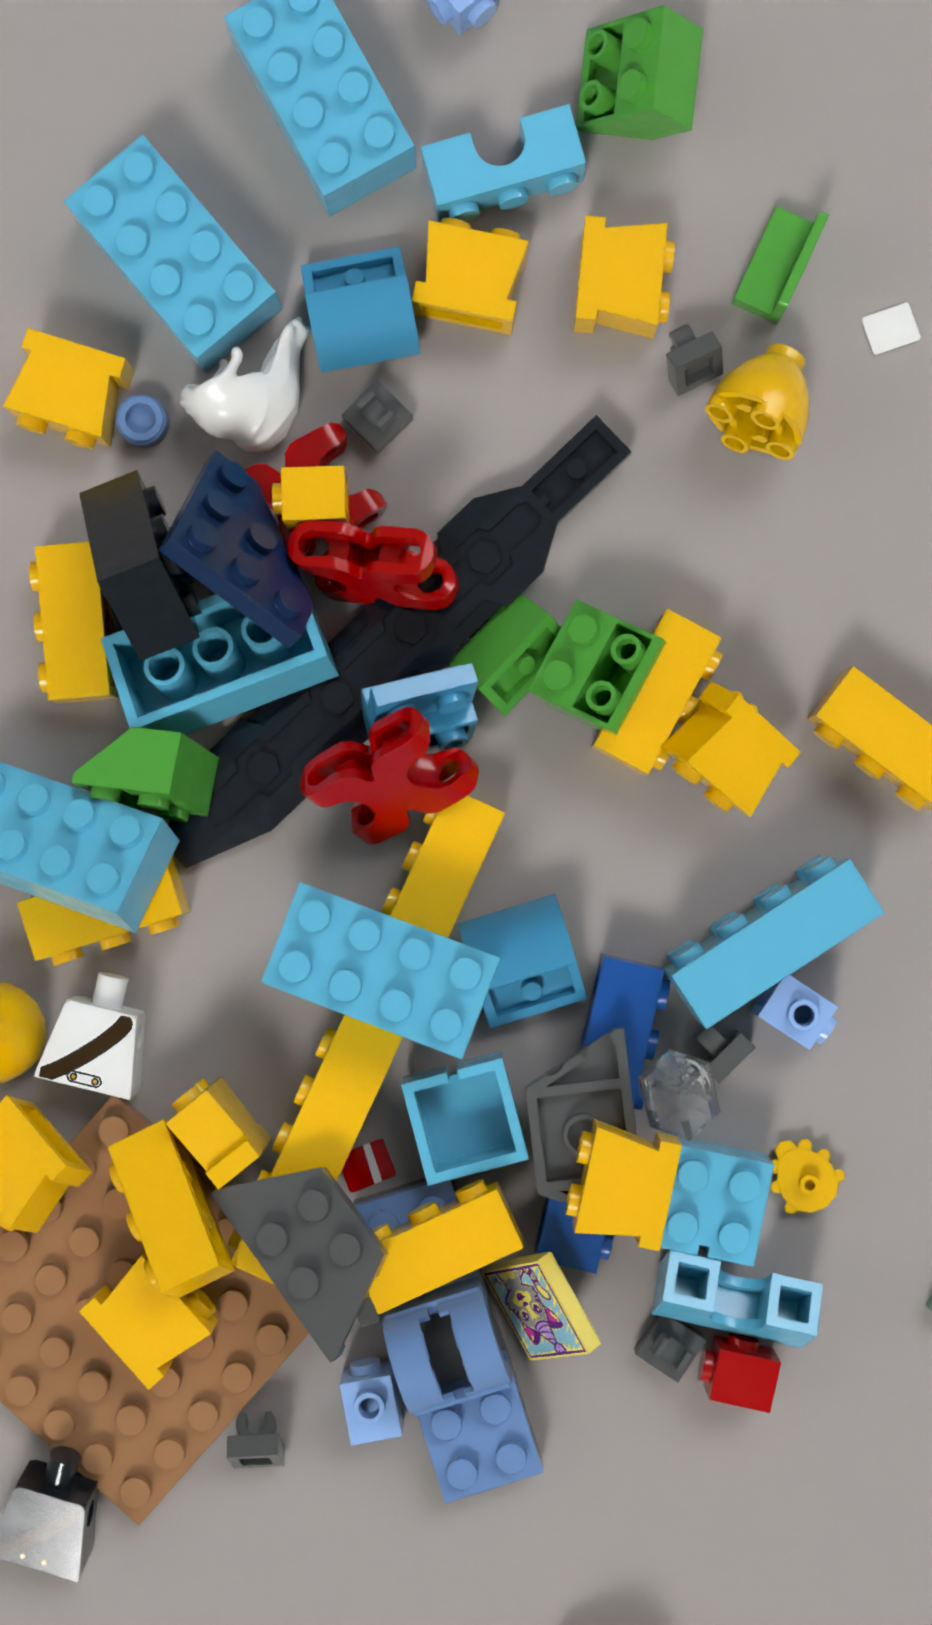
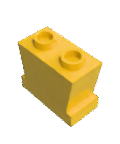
M586 215L582 235L573 332L593 334L595 324L654 339L658 323L667 324L670 306V292L661 291L663 273H672L675 242L666 241L668 223L605 227L606 217Z
M443 218L441 223L428 220L426 283L415 282L412 296L414 315L512 335L517 301H513L512 297L528 259L529 241L521 239L517 232L509 229L494 228L489 233L471 229L469 223L455 218Z
M27 328L21 348L28 354V357L3 407L17 418V426L28 431L45 435L47 428L66 433L65 441L82 448L94 450L96 443L111 447L119 387L129 390L135 370L126 358Z
M711 681L699 696V699L705 704L661 748L676 760L671 768L694 786L700 781L708 788L703 796L725 813H728L734 807L751 817L780 766L783 765L789 768L801 752L739 694Z
M222 1076L211 1085L203 1078L171 1104L177 1113L165 1123L207 1171L205 1174L218 1190L259 1158L272 1139L262 1125L255 1121Z
M6 1095L0 1102V1226L11 1232L20 1230L38 1233L69 1185L79 1187L92 1171L33 1102Z
M594 1119L591 1132L582 1131L579 1140L576 1163L584 1164L580 1185L571 1183L567 1196L565 1215L573 1217L574 1233L634 1236L638 1247L660 1252L682 1144L677 1136L656 1132L654 1142Z
M144 1251L113 1291L104 1285L89 1298L79 1312L149 1390L165 1376L174 1357L212 1334L219 1319L214 1315L216 1308L213 1302L200 1289L180 1298L163 1295L160 1293V1290L156 1291L148 1281L144 1270V1261L148 1260L147 1254Z

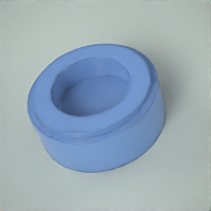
M135 394L126 398L118 407L116 425L120 434L130 444L140 448H148L164 439L169 428V417L165 408L156 398L147 394Z

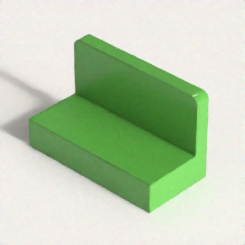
M776 206L732 304L778 324L794 294L829 214L819 211L815 221L811 222Z
M521 593L508 607L501 606L449 664L451 667L472 663L478 679L476 689L494 708L506 716L529 692L528 688L561 627L548 612Z

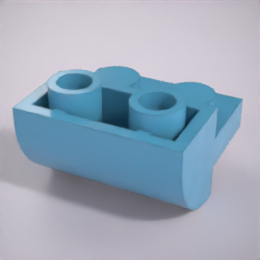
M400 247L301 265L305 299L321 373L421 354L410 289Z
M473 664L458 665L363 688L361 690V701L368 739V731L376 721L401 708L413 707L429 720L430 744L428 750L439 747V750L443 751L452 747L460 748L466 745L468 740L472 739L478 722L472 703L478 684Z
M556 894L458 923L463 944L501 958L483 1005L490 1029L588 999Z

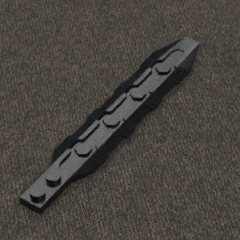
M596 415L522 486L473 498L437 533L438 539L433 542L437 548V557L446 560L459 579V589L452 603L448 607L439 610L404 608L380 598H376L374 603L364 604V609L328 643L339 676L264 704L248 720L242 719L209 750L218 756L219 760L208 816L189 814L188 822L170 820L168 826L180 840L173 856L185 868H189L266 834L277 827L306 799L301 793L300 783L304 767L310 760L340 742L354 741L364 744L368 740L362 710L361 690L443 669L458 654L457 648L501 606L508 607L544 572L557 525L631 456L632 451ZM431 575L425 582L418 583V587L422 592L433 593L440 589L443 584V576Z

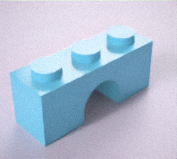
M570 104L520 118L519 140L523 151L515 161L507 165L496 166L482 160L475 150L471 133L421 146L422 166L438 222H441L443 218H455L468 222L478 217L482 210L499 206L502 210L517 208L528 202L531 196L548 192L551 196L562 195L574 190L579 182H583L586 160Z
M670 1250L659 1263L651 1311L653 1315L797 1348L804 1347L817 1337L823 1284L771 1273L768 1277L761 1279L738 1277L721 1271V1261L674 1250Z

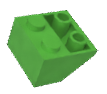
M665 5L586 29L576 129L583 133L648 140L691 131L703 29Z
M576 599L528 691L547 706L589 727L617 735L666 641L661 637Z
M131 727L73 773L72 783L89 791V798L113 801L142 811V808L158 811V817L188 822L189 814L208 816L219 757L181 732Z

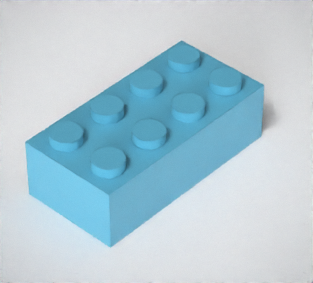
M252 0L224 16L232 44L329 217L417 168L415 146L333 0Z
M143 134L64 200L77 222L205 373L214 368L221 358L227 357L231 353L232 348L240 346L282 310L275 290Z
M217 594L199 600L202 614L195 616L200 638L143 661H140L124 630L101 638L129 728L138 727L174 731L186 735L339 676L315 607H313L302 637L291 648H287Z
M0 762V884L136 933L180 841L163 818L117 802L89 798V792Z
M821 855L810 859L795 870L799 878L790 884L780 886L778 883L767 887L752 898L756 906L744 914L740 913L737 915L736 911H732L709 926L713 932L712 935L701 942H694L693 939H689L667 954L670 962L661 968L665 970L664 973L692 1016L703 1027L708 1029L885 913L850 859L833 858L831 856L822 858Z
M299 882L261 983L456 1058L463 1059L501 958Z

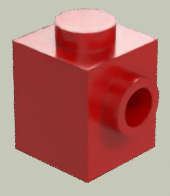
M732 1332L729 1333L728 1338L714 1335L711 1350L703 1349L698 1367V1380L704 1381L703 1385L709 1400L770 1413L781 1361L773 1348L759 1345L757 1338Z

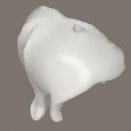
M301 317L291 320L282 330L280 337L273 343L263 361L260 372H251L243 376H237L236 372L242 362L243 353L237 346L232 348V358L229 364L227 360L221 358L219 369L213 378L202 384H186L183 386L179 393L180 405L185 408L186 413L190 414L196 423L208 434L217 438L234 440L237 446L245 452L260 454L270 451L286 437L298 413L300 351L311 328L302 323Z

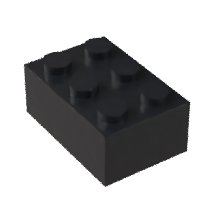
M135 470L80 492L79 495L97 582L140 661L200 638L195 616L202 614V609L191 586L194 583L193 576L158 551L171 527L168 526L164 518L167 512L155 485L146 488L138 470Z

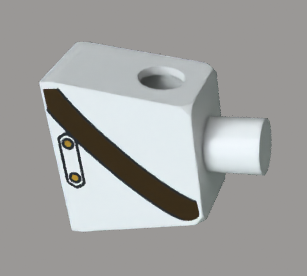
M99 972L93 998L76 995L67 999L36 1068L34 1077L130 1100L139 1093L142 1077L146 1016L142 1010L123 1006L129 978L117 974Z

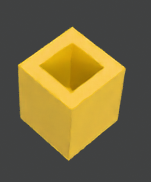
M345 466L281 467V483H273L272 485L274 515H282V521L288 529H295L298 524L309 520L335 521L350 524L348 474Z

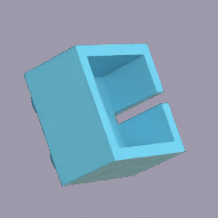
M502 1050L457 1062V1073L450 1074L448 1065L403 1077L401 1087L428 1186L529 1159L528 1148Z
M677 1136L682 1144L661 1248L698 1255L699 1245H701L708 1258L754 1267L774 1169L773 1162L765 1153Z

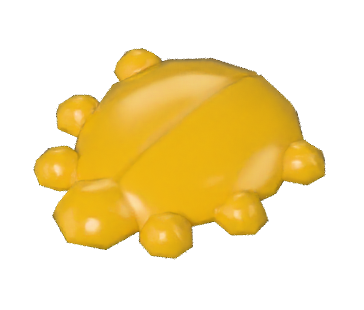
M802 1139L798 1143V1147L791 1140L780 1141L775 1149L779 1160H771L774 1164L773 1173L777 1174V1180L771 1183L770 1189L774 1193H782L783 1198L787 1201L784 1208L786 1213L794 1214L797 1211L813 1213L826 1208L836 1197L839 1183L845 1179V1173L841 1169L834 1170L832 1164L829 1163L831 1156L827 1149H821L818 1153L811 1151L812 1143L808 1139Z

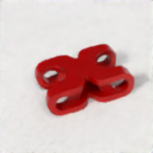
M330 422L294 440L289 444L284 453L285 467L329 465L336 457L344 453L346 449L347 433L343 426L339 423ZM254 464L246 468L247 474L258 482L269 508L273 510L272 485L273 483H281V473L267 464ZM364 489L349 495V523L363 529L381 517L388 505L383 495L374 489ZM277 515L279 530L288 547V541L294 529H288L282 521V515ZM315 539L310 541L305 547V556H312L315 552Z
M309 520L298 524L288 541L287 551L290 559L304 573L315 575L316 586L328 598L335 601L370 604L374 603L376 598H380L404 608L439 610L448 607L452 603L459 589V579L456 572L446 560L437 557L436 545L424 531L416 528L382 525L375 527L373 532L370 533L355 525L344 522ZM322 538L326 539L329 543L330 550H327L322 556H305L304 549L310 541ZM418 546L421 553L411 551L408 548ZM431 575L443 576V584L440 589L433 593L422 592L418 587V583L425 582ZM331 579L340 582V584H332Z
M405 707L372 724L368 731L370 745L354 741L340 742L314 757L304 767L300 783L301 793L319 807L327 808L342 802H354L351 810L352 833L363 842L373 845L404 831L410 823L408 810L412 809L426 814L437 813L468 796L477 784L479 767L473 758L457 747L434 754H426L430 744L429 720L417 709ZM452 775H454L450 780H448V781H446V782H443V781L446 780L447 778H449V777H451Z

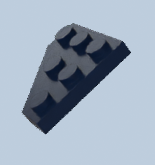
M215 450L204 462L158 551L287 648H291L302 637L314 604L296 564L288 555V547L258 482L249 476L242 466L230 461L219 451Z

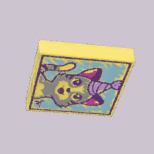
M548 1251L493 1262L482 1271L530 1361L590 1354L601 1344L598 1335L552 1252Z

